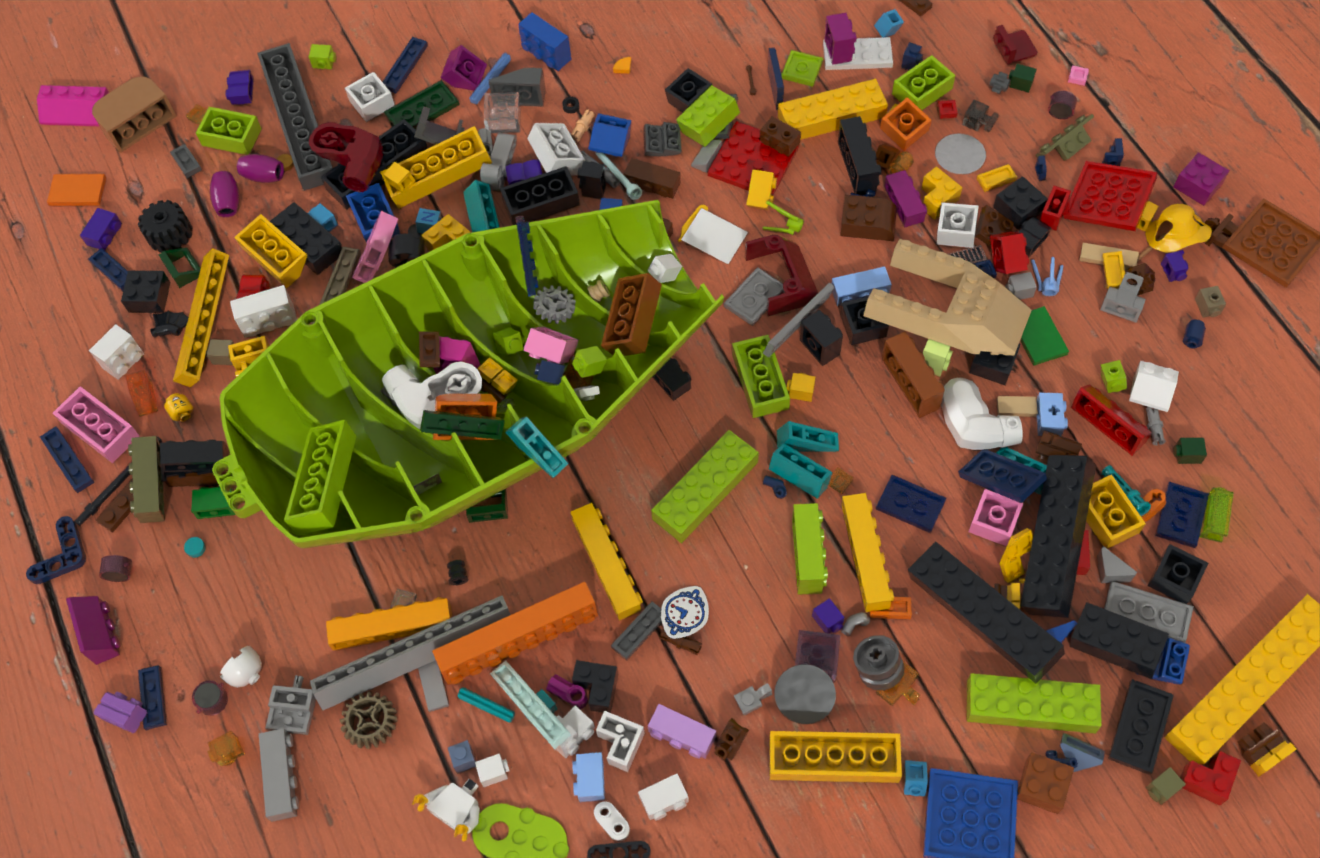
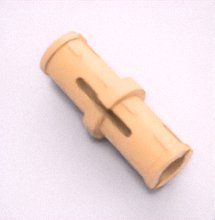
M585 110L581 119L576 122V127L570 134L575 142H579L584 132L588 131L589 124L595 117L594 112L590 111L589 113V110Z

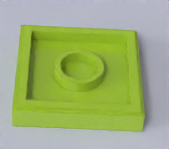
M791 50L781 74L782 79L813 87L822 66L823 58Z

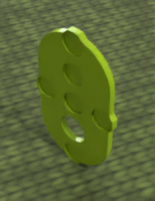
M503 803L488 806L479 813L478 825L472 830L476 847L489 858H566L570 850L563 827L556 820L537 814L533 809L527 807L521 809ZM497 822H504L509 828L507 837L500 841L493 839L490 834L492 826Z

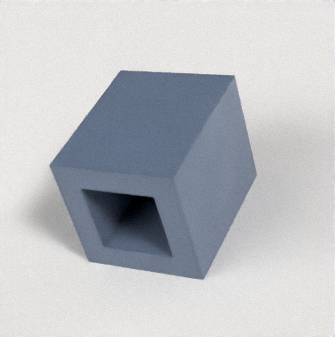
M468 740L447 748L457 774L476 767V759Z

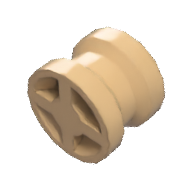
M601 279L594 286L590 285L587 287L591 297L597 303L603 297L610 296L609 290Z

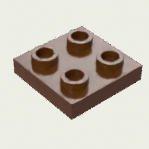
M986 205L982 207L975 237L991 247L990 235L1012 231L1014 222Z

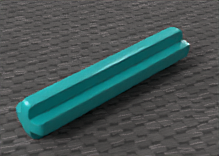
M464 687L458 692L457 696L459 699L511 723L515 717L514 711Z

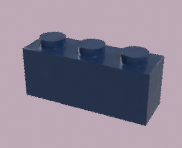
M542 360L541 363L537 362L534 375H538L537 380L560 384L565 365Z

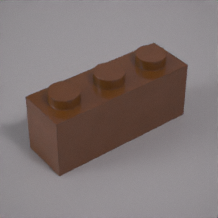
M634 158L630 159L624 172V176L631 184H637L646 192H652L672 199L681 183L680 172Z

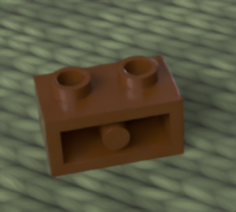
M773 116L760 130V141L764 145L770 146L788 157L800 144L801 132Z

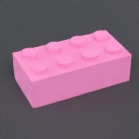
M81 386L52 413L61 424L111 463L128 449V445L132 444L131 438L140 437L128 422Z

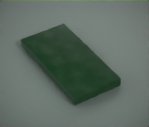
M440 80L384 111V114L393 126L405 119L416 130L423 106L430 108L427 121H432L460 104L458 99Z

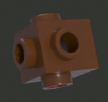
M1146 263L1128 269L1129 273L1144 278L1137 295L1153 291L1155 272ZM1135 279L1127 280L1130 285L1137 284Z

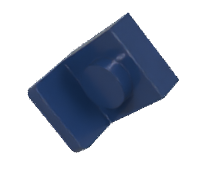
M1122 138L1114 139L1113 145L1109 147V152H1106L1104 155L1103 164L1121 165L1124 156Z

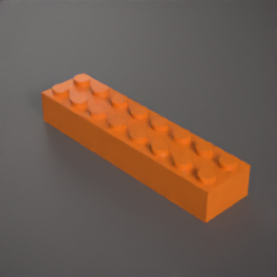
M584 581L432 650L447 684H458L463 681V678L469 675H477L482 672V669L489 666H497L508 657L514 658L518 656L521 651L534 649L545 640L551 641L557 638L558 634L571 632L582 623H591L598 617L596 604Z

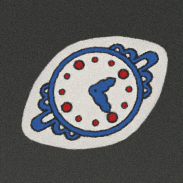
M698 586L686 587L675 591L664 600L661 609V620L664 630L673 639L694 634L707 623L709 615L707 598L703 590Z

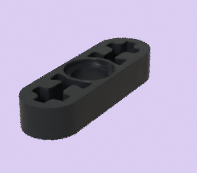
M644 841L601 844L590 847L587 852V858L595 855L597 850L600 854H607L606 849H610L609 857L614 858L613 852L617 848L624 849V858H629L627 847H631L633 852L638 851L640 846L643 847V850H647V853H644L641 858H650L651 850L650 846ZM631 854L632 858H640L638 854Z

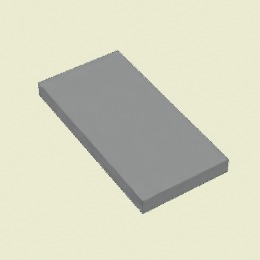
M1111 581L1104 609L1169 633L1168 639L1171 638L1186 643L1194 606Z

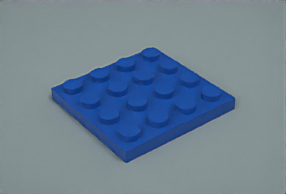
M930 768L923 857L1014 858L1018 781Z

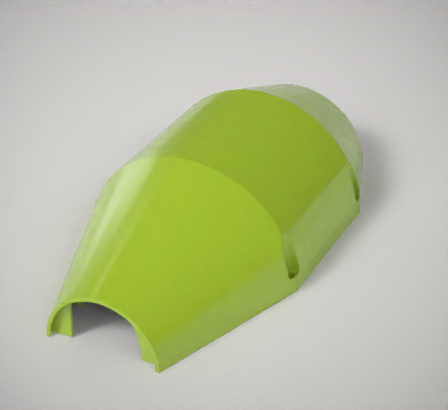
M659 200L467 233L306 311L240 373L220 394L222 426L231 455L217 461L213 465V474L229 507L237 517L247 518L262 510L271 523L299 548L305 549L412 534L434 527L542 470L505 433L520 418L528 417L563 458L578 451L580 447L597 436L722 305L724 296L721 294L715 300L704 283L700 285L698 290L682 266L674 281L661 283L662 287L646 352L623 356L619 348H617L614 355L601 347L618 278L649 273L648 269L655 256L672 254L680 263L666 232ZM601 279L609 290L610 296L603 297L597 303L591 297L587 287L590 285L594 286ZM551 285H553L554 289L560 286L561 291L567 289L568 295L573 294L572 299L576 302L575 311L572 313L571 319L566 318V322L559 320L558 324H556L555 320L548 323L547 318L542 320L541 314L536 315V309H533L534 297L537 295L538 290L543 292V287L550 289ZM509 327L519 331L524 349L530 329L546 327L578 339L572 362L578 350L598 346L607 361L601 373L584 378L575 370L572 362L564 363L565 368L561 377V383L553 384L537 380L538 375H534L537 362L541 363L542 360L547 361V359L530 357L529 352L524 350L517 352L514 356H506L496 350L493 333ZM419 332H439L440 337L471 342L480 365L488 358H491L503 370L505 369L518 380L512 393L501 403L497 404L496 417L505 420L501 440H459L455 432L451 434V440H434L433 433L421 432L380 392L384 387L382 382L383 376L387 371L398 365H406L419 379L420 383L436 375L433 367L419 366ZM590 385L599 387L600 394L594 395L595 399L587 401L580 400L573 390ZM480 391L479 394H488V393H487V392H481V391ZM346 420L357 436L343 492L342 490L338 492L341 501L334 528L297 536L284 521L309 428ZM224 470H228L226 474L221 475ZM439 473L442 483L417 495L413 486ZM237 486L234 491L229 492L232 487ZM245 503L244 507L237 509L240 504Z

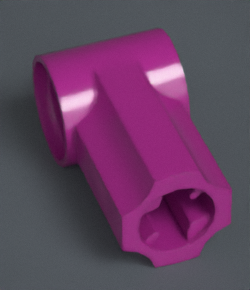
M557 674L549 680L546 690L569 703L571 707L576 706L582 709L587 705L588 698L581 686L574 685ZM576 694H581L580 700H572Z

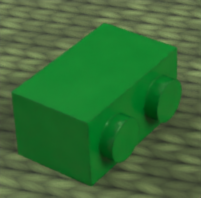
M220 486L216 488L201 487L200 489L192 490L191 512L197 519L236 515L229 507Z

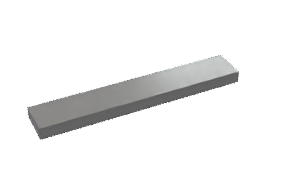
M828 283L768 342L763 354L770 357L801 326V321L812 315L830 297L834 286Z

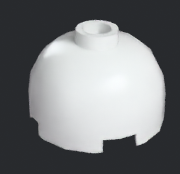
M250 646L240 649L242 654L235 659L231 657L222 668L220 678L230 686L245 687L249 683L253 685L260 678L259 672L262 668L260 656Z

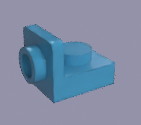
M905 760L904 794L926 796L928 784L927 762Z

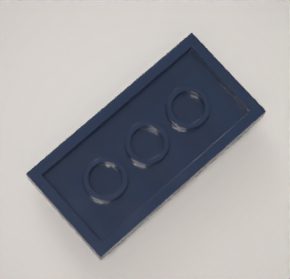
M986 449L981 450L958 471L960 478L1019 503H1022L1047 480L1046 473Z

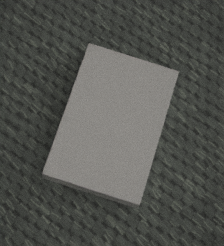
M757 267L724 302V307L753 326L767 311L768 298L784 293L783 284Z

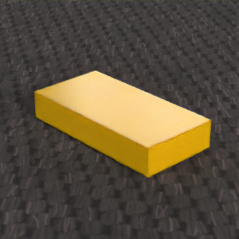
M1007 164L979 174L976 179L984 192L1016 181L1017 176L1011 166Z
M1122 251L1103 253L1102 258L1107 290L1109 286L1118 289L1125 275Z

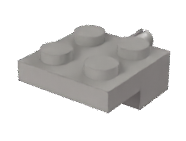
M296 675L293 687L273 685L268 703L270 711L265 727L268 731L284 728L288 733L308 735L316 698L312 689L301 688L304 677Z

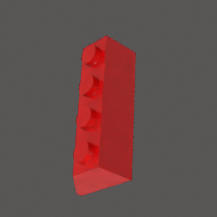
M1090 384L1079 389L1071 408L1122 449L1133 456L1147 442L1152 432L1145 425L1137 422L1131 414L1119 408L1114 401L1105 397L1099 389L1092 387Z

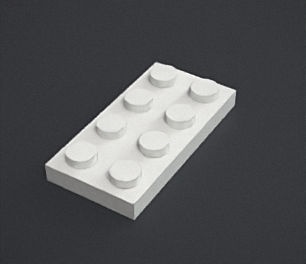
M890 37L858 38L854 42L855 54H853L852 61L834 65L831 63L825 40H823L825 70L893 68Z

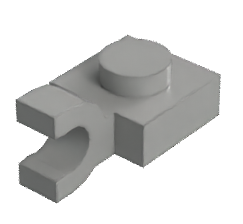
M768 683L757 691L751 686L734 695V698L745 716L762 707L760 700L771 696L772 689Z

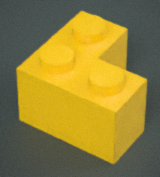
M937 166L924 176L921 188L927 193L923 201L927 207V214L934 220L940 216L942 203L955 204L960 200L963 188Z
M447 214L421 236L425 240L426 248L432 251L471 232Z

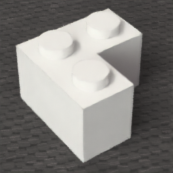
M576 706L563 719L559 715L556 717L571 734L568 739L556 748L564 758L574 755L580 747L579 744L584 739L588 740L594 733V722Z
M604 711L596 728V733L599 738L613 743L607 756L608 764L628 772L645 734L644 727Z

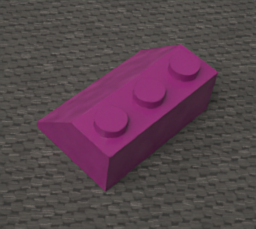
M98 596L66 598L80 652L96 665L119 656L118 648L120 647V642L113 633L115 625L108 616L110 612L108 603L106 601L103 602Z

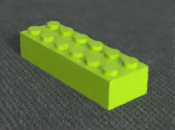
M346 420L309 428L284 521L297 536L334 528L341 501L338 492L341 490L343 492L357 436Z
M728 430L651 510L652 520L680 543H683L758 463L759 452Z
M971 673L967 680V722L1096 734L1101 728L1100 685L1040 680L1035 684L1029 678Z

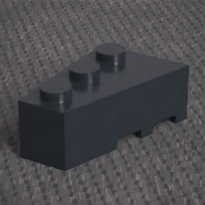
M211 439L207 441L188 440L186 442L167 441L160 443L161 482L167 481V477L179 475V478H185L186 474L197 472L198 475L212 473L213 465L223 459L222 441Z

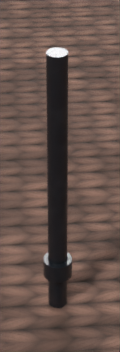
M157 437L159 443H161L162 440L159 437ZM129 465L92 503H89L84 508V512L74 521L77 525L81 526L91 515L94 516L98 511V507L130 475Z

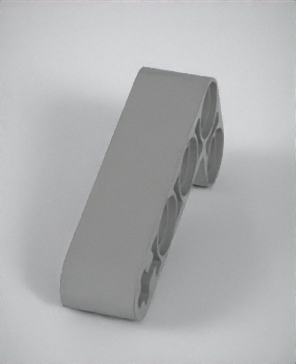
M498 133L490 156L493 163H483L481 166V181L489 184L490 189L493 191L501 192L500 188L504 187L507 177L505 167L511 164L517 143L516 135Z

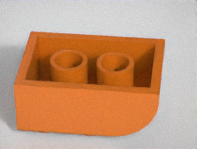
M442 394L436 397L435 411L496 417L497 401L492 394ZM433 433V439L451 440L452 435ZM458 436L459 440H494L489 438Z

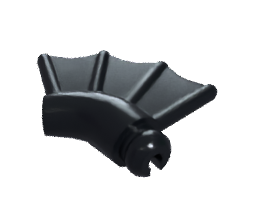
M167 311L161 314L154 313L153 318L156 327L151 328L150 332L154 338L170 334L179 336L182 331L181 329L187 326L189 317L184 312L173 313Z

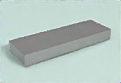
M436 660L419 667V675L428 711L432 712L448 707L449 702L442 674Z

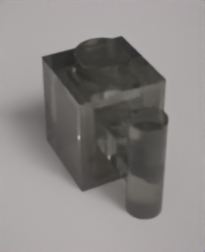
M973 100L964 115L962 125L979 131L982 124L986 125L984 130L990 132L999 118V114L993 113L992 116H989L990 106Z

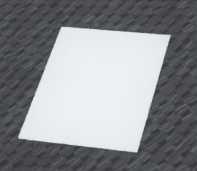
M701 208L681 240L729 264L748 232Z

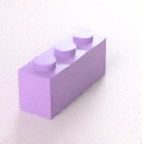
M658 704L648 724V732H650L653 738L657 740H662L663 738L669 741L672 747L679 750L684 748L689 751L688 753L698 759L700 757L706 759L716 738V730L661 704Z

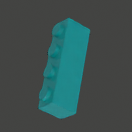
M475 180L463 191L472 233L500 228L490 185Z

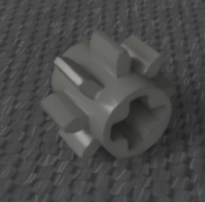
M999 72L998 75H993L989 86L993 87V92L999 94L1001 91H1007L1011 82L1010 79H1007L1008 74Z

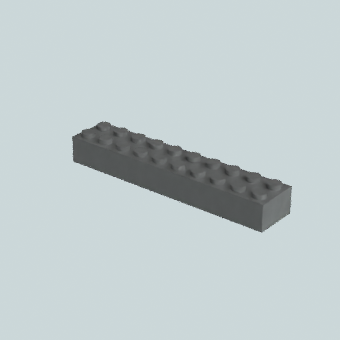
M290 43L258 52L257 54L302 188L305 191L324 185L321 176L329 172L333 167L329 159L321 158L310 148L309 137L314 129L318 127V123Z

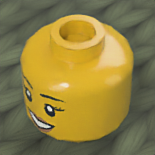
M174 393L166 399L164 408L173 421L184 422L191 417L193 406L186 395Z

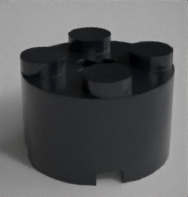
M413 234L393 236V240H390L388 262L395 269L424 255L425 240L421 237L419 239L413 238Z

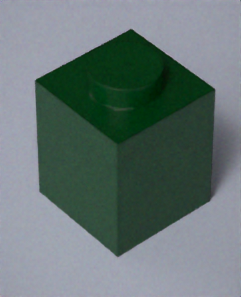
M1017 64L1015 70L1011 69L1008 79L1011 82L1009 87L1029 93L1037 69Z
M1180 438L1173 447V454L1177 457V463L1202 464L1207 456L1204 438Z

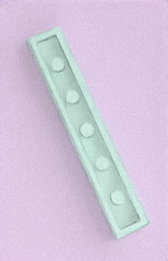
M504 661L490 673L554 750L571 736L569 731L507 661Z

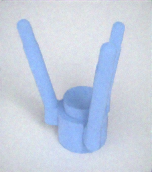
M1051 257L1050 277L1045 278L1042 283L1035 260H1031L1038 282V291H1042V294L1045 296L1056 295L1059 292L1064 266L1060 265L1055 281V258Z

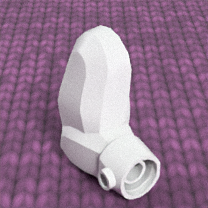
M460 361L450 364L441 372L427 378L422 383L419 382V379L406 365H398L387 371L382 378V382L400 412L412 425L420 429L423 410L435 411L437 396L442 394H479L482 377L472 364Z
M957 377L949 380L944 385L945 391L940 406L942 407L947 427L959 447L971 450H988L1022 443L1023 430L1019 416L998 415L996 417L989 414V409L981 398L979 388L973 381Z

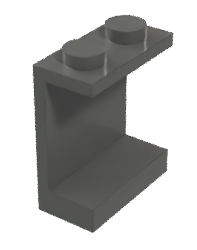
M423 106L414 137L436 145L463 132V120H459L456 131L427 121L430 108Z

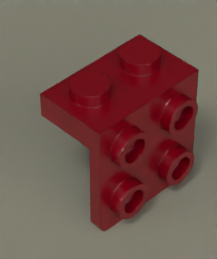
M1003 25L996 26L993 41L1007 65L1037 56L1038 51L1025 30L1008 34Z

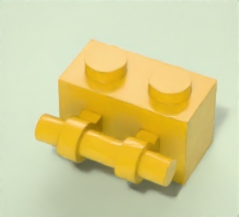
M265 336L228 345L230 360L237 370L235 371L236 377L270 346Z

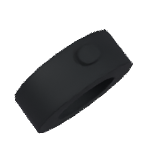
M567 97L562 102L563 110L566 113H575L580 108L579 101L575 97ZM569 103L575 104L573 107H568L567 105Z

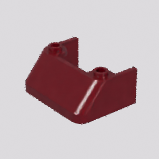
M775 234L747 241L745 244L746 261L781 252L791 277L783 284L784 294L768 298V317L805 307L818 294L800 247L796 243Z

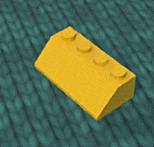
M262 214L234 237L241 248L284 285L286 289L300 277L307 254Z

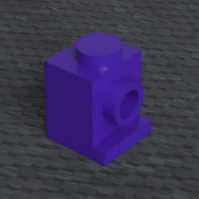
M1183 250L1165 254L1161 262L1169 282L1175 280L1182 281L1187 278L1188 263L1183 259Z

